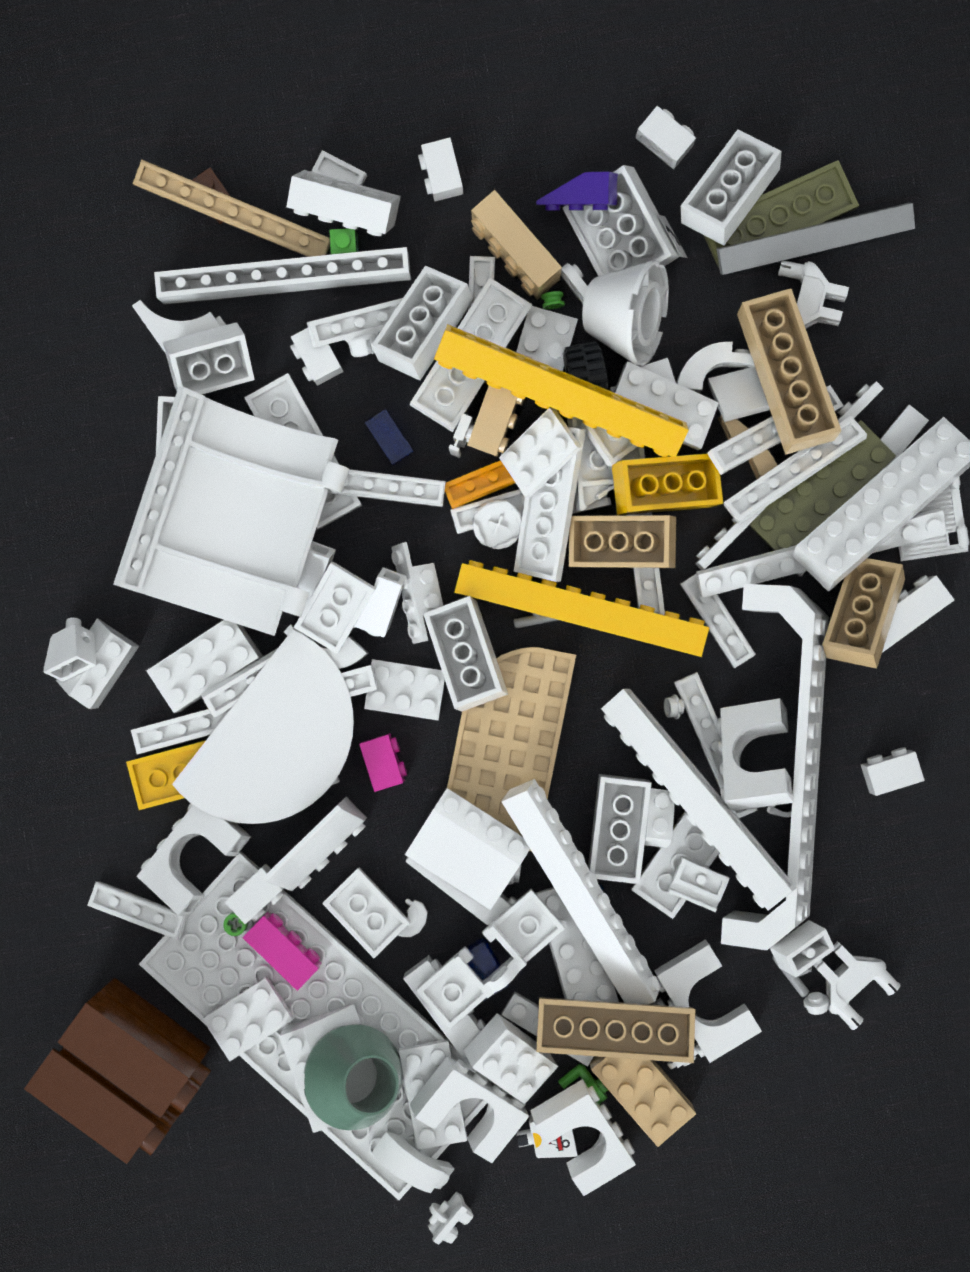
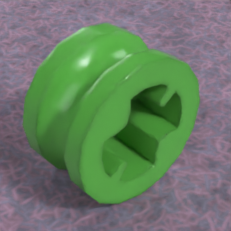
M553 291L542 294L541 299L545 302L542 305L543 309L552 310L565 306L564 301L561 300L563 292Z
M234 912L225 918L223 927L227 934L238 936L246 930L248 922L244 924L239 919L238 923L242 924V928L239 926L237 930L233 929V924L230 923V920L239 919Z

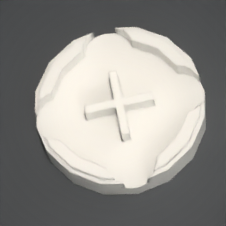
M493 499L486 501L479 506L474 514L472 524L475 536L481 544L493 549L509 547L519 538L522 516L517 507L507 500Z

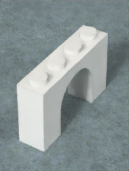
M314 541L311 543L297 586L298 589L309 592L305 607L332 562L336 551ZM383 567L374 585L376 590L354 628L357 627L365 630L372 636L385 637L390 628L407 576Z
M781 699L720 708L721 718H718V729L722 733V740L719 741L718 745L720 754L723 756V764L719 766L720 775L724 779V787H721L720 790L723 803H726L732 811L793 803L792 778L785 768L763 772H748L740 767L741 753L750 741L761 736L788 732L787 709Z
M193 804L188 806V812L173 825V831L158 844L155 854L142 864V870L137 875L178 916L190 915L205 896L186 879L181 871L180 855L185 844L190 839L202 835L225 856H236L251 838L236 822L214 817Z
M705 939L657 968L655 973L660 983L661 993L666 991L671 998L667 1001L669 1006L689 1007V994L695 983L719 969L722 965ZM744 1003L723 1017L714 1020L703 1019L695 1015V1039L697 1042L694 1043V1047L701 1058L706 1056L711 1063L762 1031Z
M447 1056L410 1102L413 1114L416 1119L435 1129L458 1102L468 1098L485 1100L488 1102L487 1111L468 1135L467 1139L475 1154L493 1163L529 1118L525 1108L526 1103L523 1104L498 1085L490 1083L478 1071L474 1073L469 1070V1067L459 1059L455 1061Z
M582 1079L530 1111L536 1128L547 1144L577 1127L589 1126L600 1131L597 1142L590 1149L567 1162L572 1180L583 1196L636 1164L632 1157L635 1151L628 1139H622L623 1132L618 1123L610 1121L612 1116L606 1105L600 1106L598 1103L600 1098L593 1086L588 1088Z

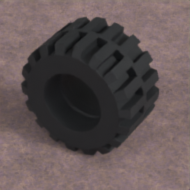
M596 341L565 347L563 353L565 373L609 390L602 351Z

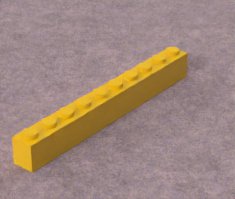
M449 324L446 325L435 353L434 360H437L438 364L444 368L453 369L454 367L463 371V375L471 379L479 377L486 380L489 386L496 389H501V387L508 389L512 395L520 399L528 397L535 400V404L542 408L549 409V407L559 410V413L564 417L570 419L577 417L591 428L599 426L606 429V432L613 437H626L635 446L641 448L648 446L662 457L670 455L675 458L689 431L687 422Z
M469 560L468 565L463 563L461 565L454 593L702 657L709 627L704 626L705 621L690 617L689 622L679 619L680 614L665 611L664 615L654 613L655 608L641 604L639 609L629 607L630 601L618 598L615 599V603L606 601V595L591 592L590 596L580 594V588L568 585L566 590L556 588V582L542 579L541 583L531 581L533 576L518 573L517 577L507 575L508 570L495 566L493 571L483 569V563Z

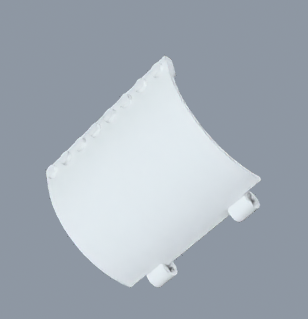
M179 386L113 585L275 636L282 611L302 617L309 592L297 588L328 491L342 494L349 468L331 462L338 440L292 429L254 417L210 400L188 388Z

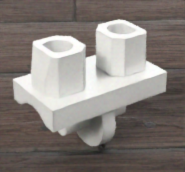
M455 1192L448 1202L444 1200L441 1205L433 1203L429 1207L433 1215L429 1219L430 1224L428 1228L433 1234V1242L439 1245L443 1240L452 1244L458 1235V1230L455 1227L456 1223L459 1221L466 1225L472 1220L473 1213L465 1204L462 1195L458 1192Z

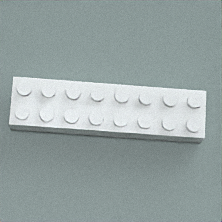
M943 417L797 544L792 556L829 592L970 467V440Z

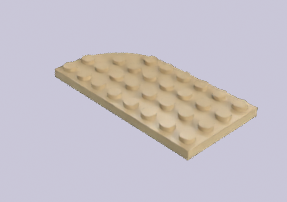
M539 647L517 649L496 658L508 695L462 711L447 786L449 790L521 836L522 834L501 801L510 789L533 779L536 780L539 787L543 788L548 799L576 659L574 654Z

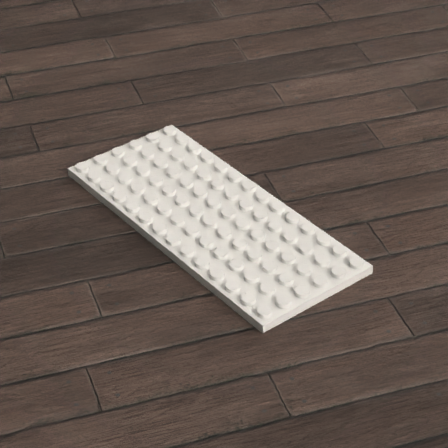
M242 852L238 853L202 893L205 896L192 913L188 915L181 938L176 940L165 935L139 963L142 968L203 1023L202 1019L204 1016L268 976L294 1016V1019L239 1056L306 1117L304 1105L279 1038L283 1028L355 1003L362 1025L373 1027L385 1034L392 1041L398 1053L401 1047L448 1039L284 890L281 891L284 895L274 905L269 902L263 909L270 914L275 913L284 922L283 926L289 932L294 931L302 939L301 944L307 949H313L319 955V961L322 963L319 969L298 991L242 938L256 922L254 923L251 919L246 930L241 935L231 936L227 934L223 927L224 920L233 911L226 905L225 901L260 869ZM235 918L233 921L230 920L235 930L239 926L242 928V924L238 923V918ZM449 1041L452 1059L463 1061L469 1067V1070L476 1073L468 1059L464 1060ZM402 1071V1084L397 1100L381 1120L359 1130L348 1131L334 1127L322 1130L398 1200L412 1186L388 1170L372 1154V1151L385 1132L402 1135L417 1150ZM468 1098L461 1101L465 1127L488 1102L479 1098ZM450 1144L418 1151L430 1158L437 1159Z

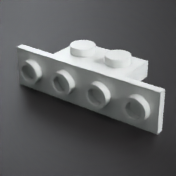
M407 542L392 547V561L396 566L397 573L407 576L401 592L403 598L402 607L408 620V634L412 639V643L416 644L428 641L423 614L442 607L443 602L434 563L412 567Z

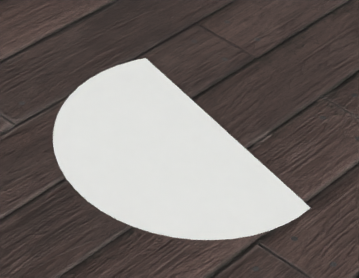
M293 629L172 785L184 798L200 810L214 817L236 823L257 824L278 821L290 817L313 804L329 789L340 774L346 762L353 737L354 721L351 697L346 682L334 661L314 641Z

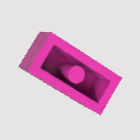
M389 733L359 744L374 792L404 783V776H407V770L404 762H399L397 752H400L396 737L392 738Z

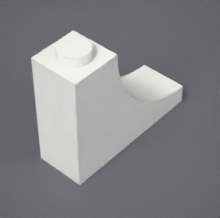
M141 300L132 305L164 352L163 342L226 325L220 316L215 318L211 312L193 320L174 321L153 313Z

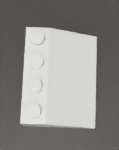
M623 165L613 172L618 173L617 205H608V210H593V205H586L582 211L569 210V206L563 207L598 276L649 261H660L659 265L666 266L680 257L634 167Z
M447 788L405 855L491 910L523 862L530 847L524 837Z
M345 797L263 879L268 883L293 891L297 886L302 889L312 879L309 876L311 872L315 869L321 871L330 862L327 857L333 851L338 854L348 844L345 841L346 838L351 834L356 837L366 827L363 822L367 817Z
M355 1003L285 1027L279 1035L313 1133L332 1126L319 1119L306 1100L304 1093V1067L315 1044L328 1032L344 1025H362ZM371 1058L358 1062L348 1074L346 1094L350 1103L365 1099L375 1086L377 1070Z

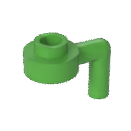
M578 1064L558 1080L562 1088L565 1089L577 1078L581 1077L588 1088L594 1087L600 1098L599 1104L608 1098L606 1094L608 1089L599 1078L596 1080L592 1077L583 1064Z

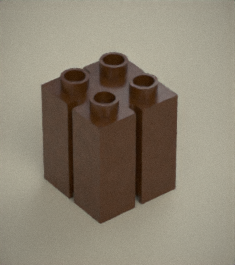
M114 978L85 1003L58 1041L63 1046V1049L60 1052L54 1048L24 1090L124 1163L128 1164L138 1148H141L150 1156L153 1154L176 1119L197 1093L202 1083L212 1071L201 1063L211 1047Z

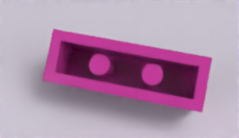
M267 911L242 938L298 991L321 966L320 957L313 949H307L302 945V939L294 931L289 932L283 926L284 922L275 913L270 914Z

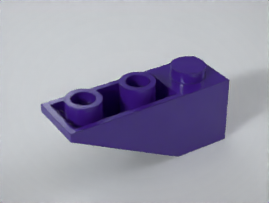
M584 172L538 199L536 205H544L545 210L560 211V206H569V210L582 211L586 205H593V210H608V205H617L618 173Z

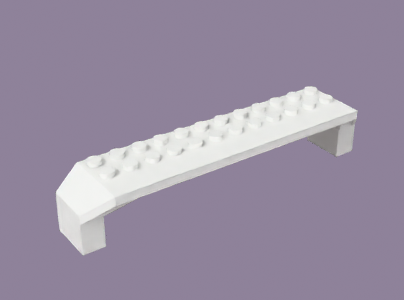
M744 584L742 610L780 613L802 638L787 876L797 888L788 894L786 901L769 915L734 910L722 919L721 944L768 950L810 916L826 655L822 644L828 629L829 616L799 588L780 585Z

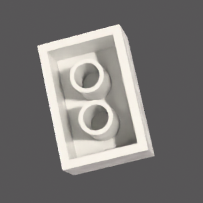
M237 322L163 342L176 391L180 386L202 395L255 380L245 335Z
M498 1013L464 1049V1053L473 1069L523 1104L532 1097L558 1067L550 1053L536 1052L537 1042Z

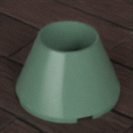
M344 1025L328 1032L315 1044L304 1067V1093L310 1108L323 1122L341 1130H359L381 1120L393 1107L401 1089L402 1066L396 1047L385 1034L366 1025ZM371 1058L377 1070L375 1086L365 1099L350 1103L346 1094L348 1074L358 1062Z

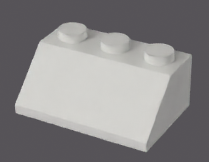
M96 619L89 630L95 635L96 666L65 681L56 680L69 696L88 709L99 708L139 648V645L100 619Z

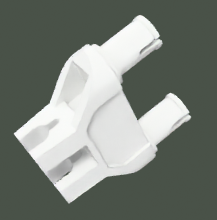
M783 260L778 276L799 279L800 283H802L797 306L805 329L818 322L839 326L843 311L823 307L824 299L845 302L849 287L829 283L813 262L808 261V263L805 262L803 265Z
M837 941L834 944V952L844 963L834 972L822 959L813 966L826 978V996H828L830 1002L828 1010L832 1014H838L847 1023L849 1028L854 1030L858 1026L851 1018H854L859 1025L862 1024L863 1018L849 1005V1001L872 980H875L886 991L887 995L895 993L888 985L889 983L896 990L900 988V983L887 972L886 964L883 960L872 957L852 956Z

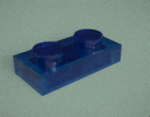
M386 409L365 422L392 465H395L414 452Z

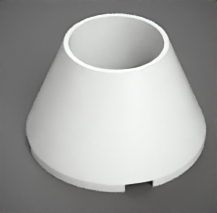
M649 261L595 277L590 282L584 298L582 320L585 331L635 365L644 366L652 359L663 332L658 330L661 317L666 318L669 285L665 266L659 265L660 261Z

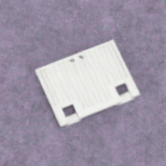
M960 477L920 511L924 512L941 508L944 511L946 534L898 546L900 561L968 551V545L970 544L961 504ZM957 532L959 544L950 545L948 533Z

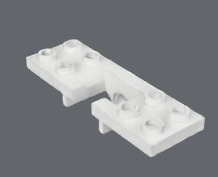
M530 889L482 931L490 943L496 938L509 952L511 957L482 981L467 964L473 959V954L465 946L416 989V992L450 1030L486 997L489 998L495 992L506 987L519 971L527 965V962L560 934L565 927L536 893Z

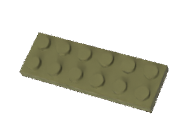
M837 160L761 195L724 246L705 235L704 238L719 268L717 248L826 223L857 209L859 204L841 164Z
M862 420L858 424L867 433L865 440L769 504L749 524L773 551L799 544L896 457Z

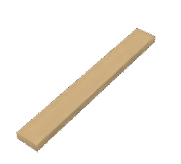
M141 159L133 185L306 257L327 255L330 247L329 237Z

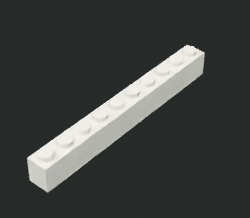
M407 247L154 272L156 297L163 304L411 280Z
M622 689L601 708L605 713V720L612 727H617L621 732L620 738L622 741L636 750L637 759L644 766L648 765L654 772L652 776L655 781L661 786L664 785L670 793L668 795L676 805L683 807L688 821L694 826L697 825L703 833L701 835L710 846L714 845L720 852L718 856L726 866L731 865L737 873L735 875L737 880L744 887L748 886L754 893L753 899L761 908L765 907L769 911L797 888L729 806L723 803L720 795L631 689Z
M533 779L510 789L501 802L624 1003H654L660 990L658 978L652 974L646 958L638 951L633 937L626 931L621 917L615 913L610 904L609 897L606 893H603L595 874L589 870L583 854L577 850L569 831L563 827L557 811L551 807L543 788L539 787L536 780Z

